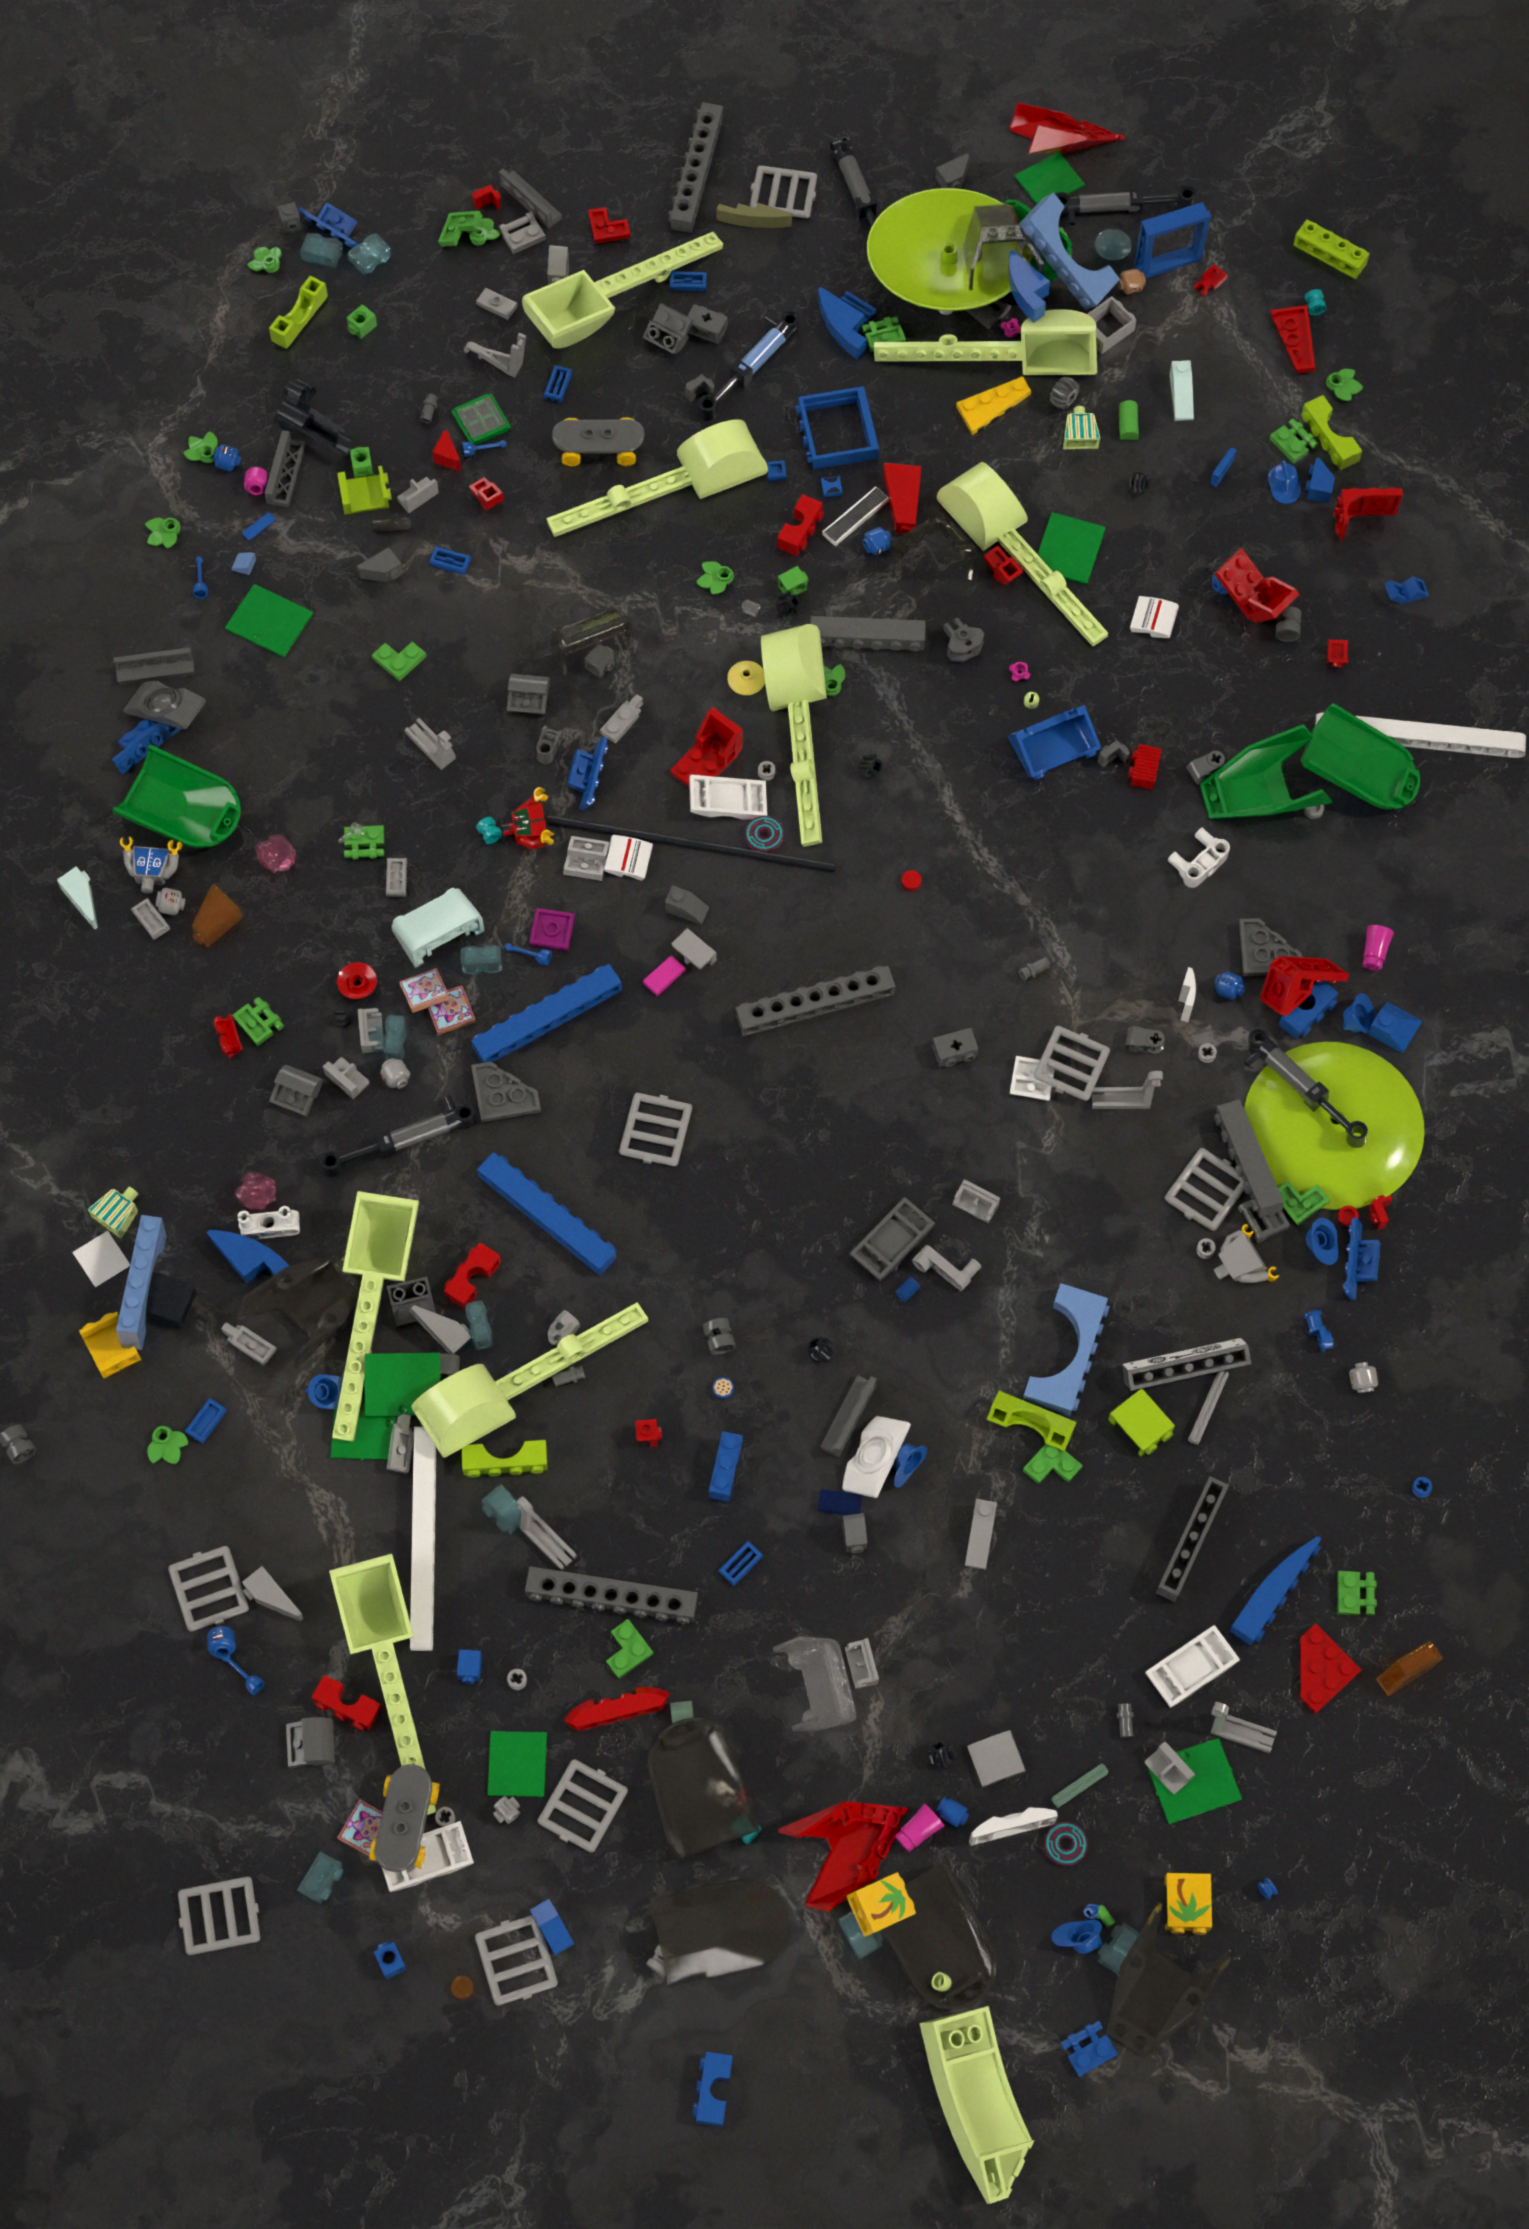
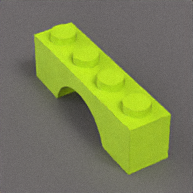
M309 276L300 288L299 296L293 309L286 316L282 317L279 315L269 327L272 342L286 349L290 346L328 297L324 282Z
M1324 395L1305 403L1301 415L1304 422L1308 423L1311 427L1313 435L1320 440L1322 448L1331 456L1332 462L1342 470L1359 462L1362 450L1353 437H1341L1331 431L1327 422L1331 418L1333 408Z
M1001 1391L995 1397L987 1420L1004 1427L1013 1424L1029 1426L1043 1436L1046 1444L1065 1451L1077 1423Z
M546 1440L525 1441L523 1447L516 1455L506 1459L493 1457L486 1451L483 1444L467 1445L462 1448L463 1473L470 1478L479 1477L480 1474L500 1476L501 1473L520 1475L522 1472L531 1471L533 1474L543 1473V1470H548Z

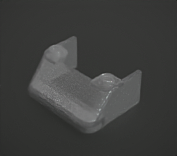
M799 1636L773 1647L774 1652H786L789 1664L795 1669L802 1670L811 1709L804 1712L803 1722L792 1726L793 1731L813 1732L844 1725L856 1719V1710L841 1649L834 1639Z

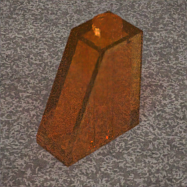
M215 884L211 886L192 925L193 938L199 944L203 943L207 948L243 918L241 909Z
M1430 1640L1396 1660L1376 1680L1389 1697L1433 1668L1443 1657Z

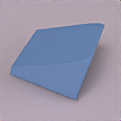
M238 553L232 570L250 575L256 561L255 553Z

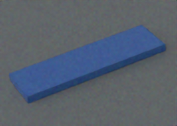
M268 512L242 532V535L250 541L276 521V518Z

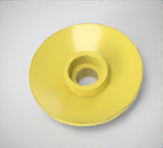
M752 661L738 662L728 672V684L734 692L740 695L756 694L765 685L764 670L759 664Z

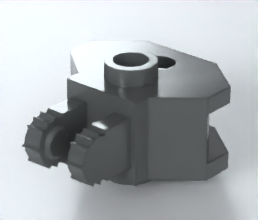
M958 617L953 620L954 626L957 628L956 630H953L949 623L943 625V629L949 637L947 656L951 661L965 662L980 654L985 635L981 628L968 627L967 624L963 625Z

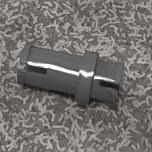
M427 394L426 399L422 403L423 410L420 421L424 424H431L434 410L437 409L436 402L438 397L434 394Z
M1043 957L1036 962L1025 964L1018 972L1022 980L1032 979L1036 977V974L1049 969L1050 963L1046 957Z
M582 1365L576 1368L572 1366L569 1367V1370L552 1375L555 1387L572 1381L576 1383L579 1379L586 1378Z
M1118 1704V1713L1116 1715L1119 1719L1120 1738L1134 1737L1132 1726L1134 1712H1131V1704Z

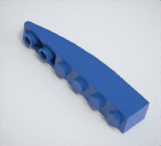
M1317 1536L1295 1551L1263 1581L1232 1625L1231 1633L1249 1645H1252L1254 1640L1260 1641L1265 1633L1262 1628L1266 1623L1268 1625L1271 1624L1277 1615L1274 1613V1610L1277 1606L1280 1608L1283 1606L1288 1598L1285 1596L1288 1589L1293 1591L1299 1582L1296 1577L1300 1572L1304 1574L1310 1563L1307 1562L1311 1555L1315 1557L1321 1546L1318 1545L1321 1540L1320 1537Z

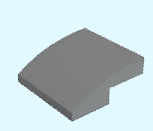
M571 836L563 875L602 881L610 842Z
M1010 1730L967 1746L982 1787H987L1003 1779L1007 1780L1026 1772Z

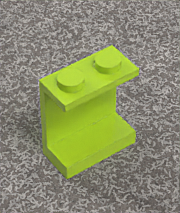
M378 466L380 475L346 480L345 472L337 473L345 515L389 508L388 500H392L390 488L386 489L385 486L389 482L387 473H383L382 466Z
M1142 1388L1112 1411L1108 1419L1113 1425L1118 1423L1140 1448L1138 1454L1141 1457L1145 1453L1151 1454L1158 1447L1157 1444L1160 1441L1166 1442L1170 1439L1175 1426Z

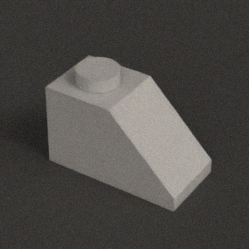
M549 245L548 285L568 277V247Z

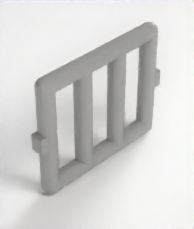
M768 166L757 167L755 181L751 185L752 196L749 207L756 208L763 173L772 174L774 177L768 206L790 212L792 217L806 219L810 217L812 202L815 201L816 173ZM781 176L792 177L786 208L775 207ZM799 178L809 180L804 211L793 209Z
M1056 1026L1035 1070L1034 1078L1055 1087V1091L1063 1094V1092L1087 1101L1110 1053V1048L1089 1039L1088 1035L1084 1033L1079 1035L1061 1026ZM1060 1035L1101 1052L1098 1060L1058 1044L1057 1041ZM1053 1050L1093 1067L1091 1076L1051 1059ZM1046 1066L1087 1083L1084 1091L1043 1074Z
M635 1093L619 1153L624 1156L642 1159L643 1163L651 1164L656 1162L677 1166L692 1105L670 1100L668 1096L664 1095L656 1097ZM640 1101L683 1110L681 1121L638 1112ZM635 1120L679 1129L677 1137L673 1139L633 1130ZM634 1138L674 1147L672 1157L628 1148L630 1139Z
M1200 1148L1165 1195V1200L1184 1212V1216L1189 1220L1193 1218L1211 1231H1215L1243 1193L1244 1181L1242 1177L1237 1175L1236 1169L1230 1166L1231 1162L1226 1159L1221 1160L1206 1149ZM1202 1158H1205L1240 1181L1236 1189H1231L1197 1167ZM1193 1173L1229 1198L1222 1206L1187 1183L1186 1180ZM1180 1189L1185 1190L1217 1211L1218 1214L1213 1221L1209 1220L1175 1198Z
M223 1546L203 1554L200 1551L193 1554L192 1558L169 1566L170 1577L187 1629L190 1632L212 1624H216V1626L223 1624L224 1620L249 1610L228 1546ZM223 1556L226 1567L181 1582L178 1571ZM227 1575L230 1576L232 1587L190 1602L187 1601L185 1590ZM236 1595L239 1606L194 1622L191 1610Z
M574 1759L570 1762L539 1816L538 1823L558 1834L561 1840L567 1843L570 1841L588 1852H594L624 1800L628 1789L605 1776L606 1773L600 1769L596 1771ZM578 1770L618 1792L612 1803L572 1783L570 1780L575 1771ZM567 1789L607 1811L601 1823L560 1801L559 1799L564 1790ZM556 1808L596 1830L591 1841L589 1842L549 1820L548 1818L553 1809Z
M242 1877L182 1889L178 1892L181 1914L179 1925L180 1928H183L185 1950L188 1955L254 1943L260 1940L257 1918L259 1907L258 1903H255L251 1877ZM244 1886L251 1934L238 1936L231 1889ZM222 1891L229 1938L216 1941L209 1893ZM200 1895L207 1943L194 1945L187 1897Z
M533 1915L512 1922L509 1920L500 1922V1926L475 1935L495 2005L499 2006L520 1998L526 2000L532 1998V1994L554 1988L558 1985L544 1935ZM532 1925L534 1938L488 1952L486 1939ZM538 1946L541 1959L496 1974L494 1973L491 1961ZM543 1967L545 1968L548 1980L501 1995L498 1982Z

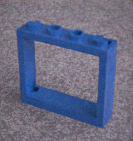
M1203 202L1141 221L1134 267L1143 272L1145 278L1201 261L1206 234L1209 230V219H1211L1210 211H1207ZM1195 224L1191 246L1151 258L1155 237Z
M864 386L798 397V406H795L796 415L801 418L799 427L801 432L804 431L803 444L804 447L808 448V452H806L807 461L812 464L813 470L879 458V446ZM857 403L868 447L816 456L806 411Z

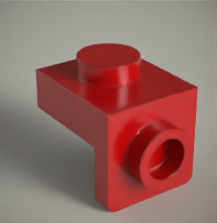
M491 184L472 193V202L476 210L490 203H493L496 209L501 208L500 193L494 190Z
M1328 640L1327 663H1332V667H1343V664L1348 663V640Z
M1381 1195L1374 1198L1369 1207L1371 1212L1370 1219L1373 1224H1376L1378 1230L1386 1228L1389 1222L1384 1207L1390 1205L1392 1201L1391 1195L1387 1197Z
M656 1419L637 1420L635 1422L637 1441H649L650 1447H658V1440L662 1439L661 1427H657Z

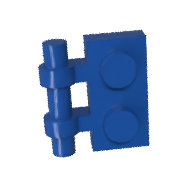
M1099 2021L1092 2025L1090 2023L1085 2025L1083 2030L1076 2034L1071 2033L1067 2036V2039L1060 2042L1064 2051L1070 2047L1074 2050L1075 2053L1067 2058L1078 2077L1118 2055L1107 2034L1101 2038H1098L1096 2032L1103 2029ZM1089 2037L1092 2043L1081 2048L1079 2042Z

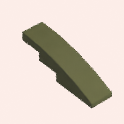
M738 203L736 209L719 204L716 209L717 221L753 228L791 227L792 213L760 203L757 204L756 208Z

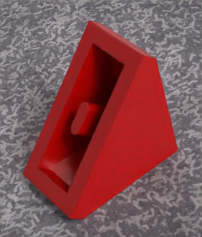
M445 430L432 452L433 460L437 464L460 471L461 463L448 431Z

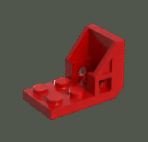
M1238 549L1214 573L1244 615L1255 623L1275 619L1299 595L1294 587L1273 576L1264 578L1243 549Z
M712 707L695 736L696 744L670 770V774L687 787H689L690 775L718 777L738 757L742 750L743 729Z
M1278 956L1270 964L1260 1000L1280 1015L1288 1016L1311 994L1315 981L1347 982L1349 974L1326 958Z

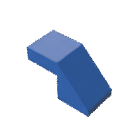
M1414 576L1402 584L1392 580L1385 583L1390 600L1400 604L1429 597L1424 581Z
M549 1899L530 1909L531 1914L555 1955L574 1945L560 1916Z

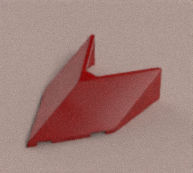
M1017 102L1009 126L1010 131L1032 139L1028 153H1066L1121 141L1125 138L1123 135L1114 134L1108 129L1085 120L1079 122L1072 119V115L1021 102Z
M844 1801L778 1829L781 1834L799 1838L802 1836L826 1838L830 1848L825 1863L805 1902L806 1907L828 1912L846 1900L847 1895L862 1889L874 1881L879 1873L877 1869L882 1859L886 1858L895 1840V1835L900 1829L898 1825L902 1816H906L909 1808Z

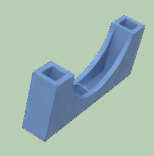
M1053 192L1042 198L1019 225L1086 311L1097 306L1120 279L1110 265L1097 271H1091L1078 265L1068 255L1059 234V217L1064 209V205Z
M141 1215L116 1328L122 1348L130 1349L135 1346L136 1350H142L146 1334V1305L151 1276L158 1255H163L167 1237L163 1220L160 1217Z
M1060 1283L1053 1309L1062 1312L1072 1322L1078 1337V1352L1072 1363L1062 1372L1046 1378L1030 1376L1023 1397L1024 1401L1069 1417L1072 1410H1077L1080 1399L1076 1397L1078 1391L1083 1392L1086 1381L1082 1380L1084 1373H1089L1092 1362L1088 1361L1090 1354H1095L1098 1345L1094 1341L1096 1335H1101L1104 1325L1100 1324L1102 1317H1107L1110 1306L1106 1305L1108 1298Z

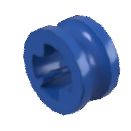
M1425 1477L1417 1478L1412 1486V1492L1418 1498H1426L1432 1490L1431 1481ZM1420 1483L1422 1486H1427L1425 1491L1418 1489Z
M1267 1877L1263 1883L1259 1882L1257 1884L1260 1892L1267 1900L1271 1899V1895L1276 1896L1278 1894L1276 1887Z

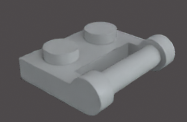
M528 212L526 216L506 225L501 224L498 226L502 237L513 254L546 240L545 234L532 212ZM528 222L530 224L529 226L522 228L514 233H508V231L520 227Z

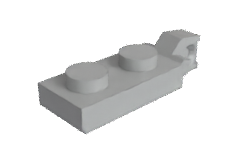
M636 695L630 702L627 700L600 729V734L617 743L639 718V713L641 712L639 708L643 705V698Z
M226 1322L221 1328L222 1332L228 1336L227 1341L263 1366L266 1365L277 1350L275 1346L243 1325H237L234 1328Z
M402 1414L398 1416L397 1424L393 1425L387 1462L388 1470L404 1474L409 1472L414 1432L409 1427L410 1415Z

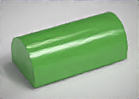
M1127 400L1119 404L1120 440L1139 439L1138 405L1135 401Z

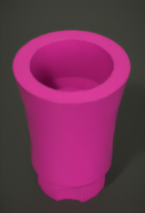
M1370 925L1366 928L1363 967L1373 971L1382 969L1390 941L1394 935L1391 929L1380 925Z
M924 1803L895 1837L910 1852L933 1833L943 1828L944 1824Z

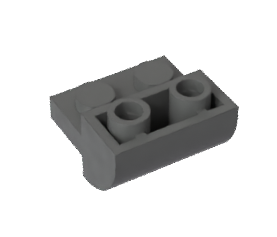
M660 303L653 320L647 326L643 338L676 354L683 348L689 338L687 334L693 319Z
M511 674L508 684L507 711L546 715L550 677Z
M284 1065L275 1078L274 1082L276 1084L269 1102L308 1116L314 1098H317L324 1079L290 1065Z
M427 1276L387 1286L396 1326L418 1321L409 1312L414 1305L436 1313Z
M311 1717L303 1718L299 1722L286 1724L288 1767L318 1766L335 1762L332 1719Z

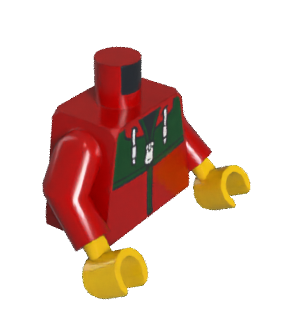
M541 787L536 788L534 795L512 812L513 823L501 824L503 836L515 834L516 844L531 850H535L543 845L553 844L554 840L550 836H553L554 833L546 830L542 803L539 801H546L548 799L547 795L542 794L545 792V789Z

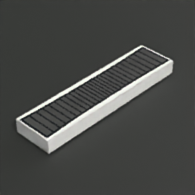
M877 487L873 488L822 531V535L836 547L888 503L889 498Z

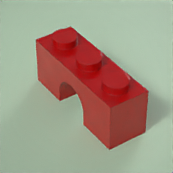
M802 494L794 508V519L802 522V524L792 526L785 523L777 537V548L798 556L799 552L805 549L807 538L813 535L816 528L815 524L823 518V503Z
M479 1243L477 1247L474 1246L470 1250L469 1258L465 1263L462 1262L458 1266L457 1274L444 1285L445 1297L464 1310L468 1308L477 1296L476 1287L468 1282L470 1277L480 1273L490 1278L501 1263L500 1255L482 1243Z
M324 1675L312 1695V1699L315 1702L314 1706L325 1712L327 1709L334 1712L333 1716L341 1721L347 1719L353 1722L352 1726L358 1730L363 1731L366 1729L370 1731L383 1709L381 1704L362 1694L355 1704L344 1705L341 1702V1696L345 1691L344 1685Z

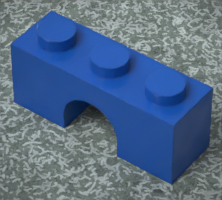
M1324 980L1316 982L1313 985L1311 994L1305 999L1312 1005V1009L1302 1010L1296 1007L1288 1016L1283 1015L1281 1017L1279 1026L1296 1040L1301 1035L1305 1037L1311 1030L1310 1026L1314 1022L1318 1024L1325 1016L1323 1013L1327 1009L1331 1011L1338 1003L1336 999L1339 993Z
M722 1431L709 1488V1498L730 1502L736 1466L739 1462L743 1445V1435Z
M706 2052V2056L701 2057L699 2071H703L702 2080L697 2081L696 2094H700L699 2103H694L692 2115L696 2117V2123L723 2127L726 2101L715 2099L711 2095L710 2089L716 2081H730L732 2055Z

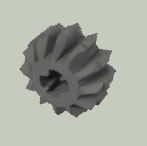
M1066 376L1060 378L1050 393V401L1056 407L1063 410L1069 408L1076 399L1080 386L1072 378Z

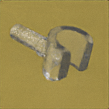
M356 822L352 823L349 831L338 839L339 843L344 842L353 834L359 837L362 836L364 833L363 826Z

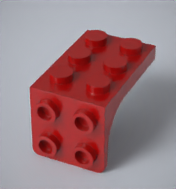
M1402 488L1342 489L1340 497H1337V507H1334V518H1337L1335 534L1339 535V540H1344L1348 521L1351 517L1397 515L1403 496Z

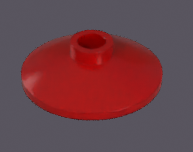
M355 962L348 964L338 974V989L345 997L350 999L366 998L376 988V973L365 963ZM356 982H361V985L355 986L354 984Z

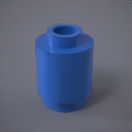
M944 1797L936 1810V1813L940 1814V1818L955 1827H958L959 1824L963 1826L969 1817V1814L966 1813L968 1808L951 1798L947 1799Z

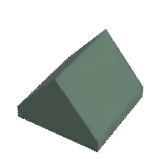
M692 1701L670 1703L672 1725L694 1723Z

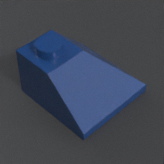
M1387 1002L1373 1021L1368 1034L1404 1053L1421 1025L1422 1020Z

